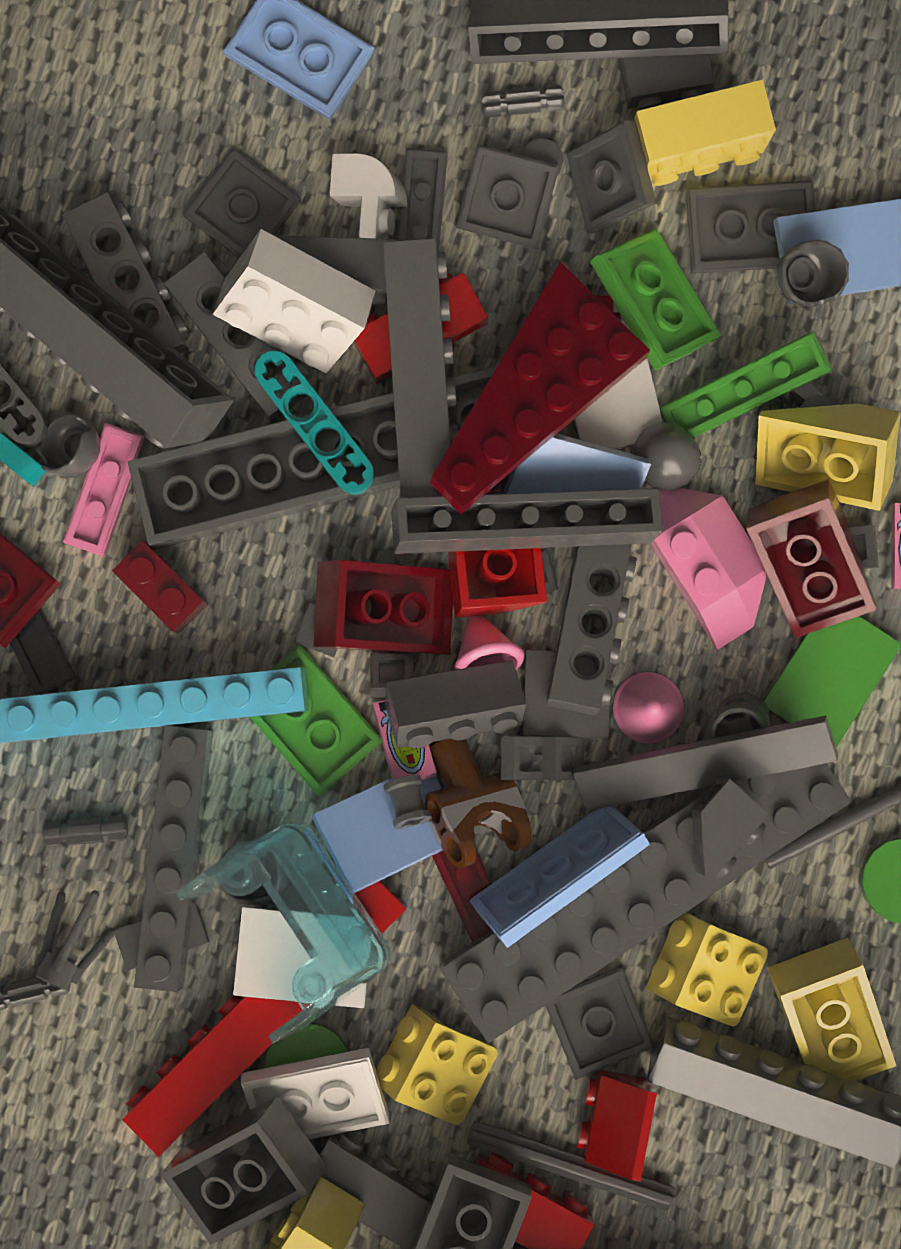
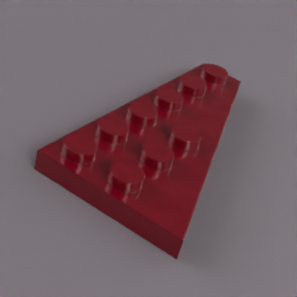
M560 262L433 473L430 484L461 515L647 359L650 349Z

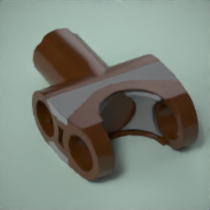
M445 739L434 744L430 751L445 788L427 793L425 797V810L431 812L432 818L429 819V823L450 862L458 868L474 864L476 860V847L473 840L475 838L474 826L490 828L501 841L504 840L506 846L511 851L516 852L528 848L531 841V826L524 801L515 781L501 780V772L482 777L466 739Z

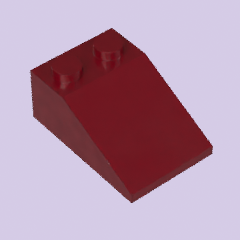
M829 479L748 509L746 529L796 638L877 610V605L848 522Z
M350 560L318 562L313 647L450 655L453 611L450 571L447 569Z

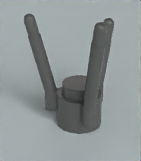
M93 890L89 895L63 947L55 946L51 953L66 897L64 892L57 894L43 946L34 963L39 966L35 974L36 977L64 991L67 990L70 982L78 984L84 971L115 936L114 929H109L78 965H75L79 957L72 954L71 951L99 897V892Z

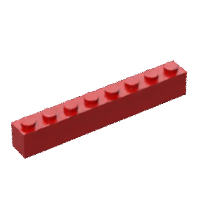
M382 880L352 895L345 883L341 890L346 895L335 906L327 901L316 913L373 919L372 944L407 909V905ZM233 995L218 1010L223 1018L212 1029L205 1023L187 1041L192 1049L181 1060L174 1054L156 1072L162 1079L151 1090L143 1085L125 1103L131 1110L122 1120L159 1157L312 1003L245 996L241 998L240 996Z

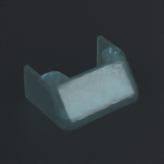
M302 823L281 825L234 850L175 893L181 901L206 896L221 885L228 893L235 896H243L253 893L263 885L310 956L311 960L296 971L292 980L294 997L303 1011L268 1035L272 1043L292 1036L381 973L387 967L390 960V948L387 941L314 832Z

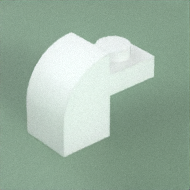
M333 154L330 197L341 206L361 207L359 238L388 239L389 235H393L395 229V216L391 207H407L406 193L400 180L382 162L372 156L365 154Z

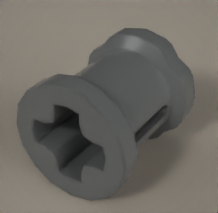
M420 775L399 777L388 781L383 786L384 792L390 794L396 816L392 821L395 829L421 825L432 818L431 812L425 810L419 788L423 783Z

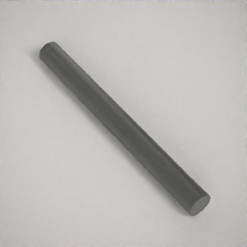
M901 783L807 831L765 859L768 868L771 870L901 803Z

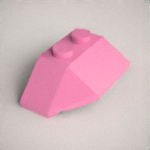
M678 488L674 491L659 489L663 532L650 543V546L718 650L754 627L767 573L752 540L722 495Z

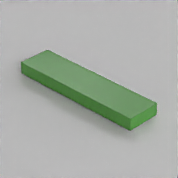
M811 331L659 408L666 422H675L682 425L692 438H696L833 371V368L816 332Z

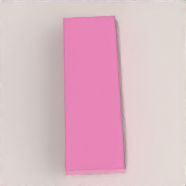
M104 423L99 438L100 453L98 459L87 472L63 540L65 544L103 557L106 555L132 481L127 461L140 458L146 437L108 423Z

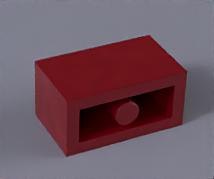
M143 540L112 570L172 632L177 634L208 605L157 551Z

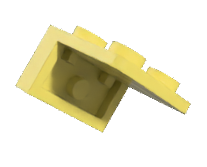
M685 912L676 918L671 925L658 960L652 968L646 989L674 1005L729 1026H736L740 1022L767 959L768 950L760 944L718 928Z
M412 1004L406 1016L400 1021L397 1033L386 1054L380 1059L376 1072L382 1090L395 1101L458 1125L464 1121L497 1058L498 1052L492 1045L444 1025L427 1010Z

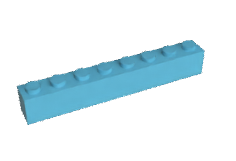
M287 668L0 699V743L309 711L306 668Z

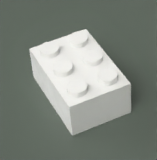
M260 229L226 276L213 315L265 341L270 346L278 348L305 362L307 365L327 373L364 330L375 290Z

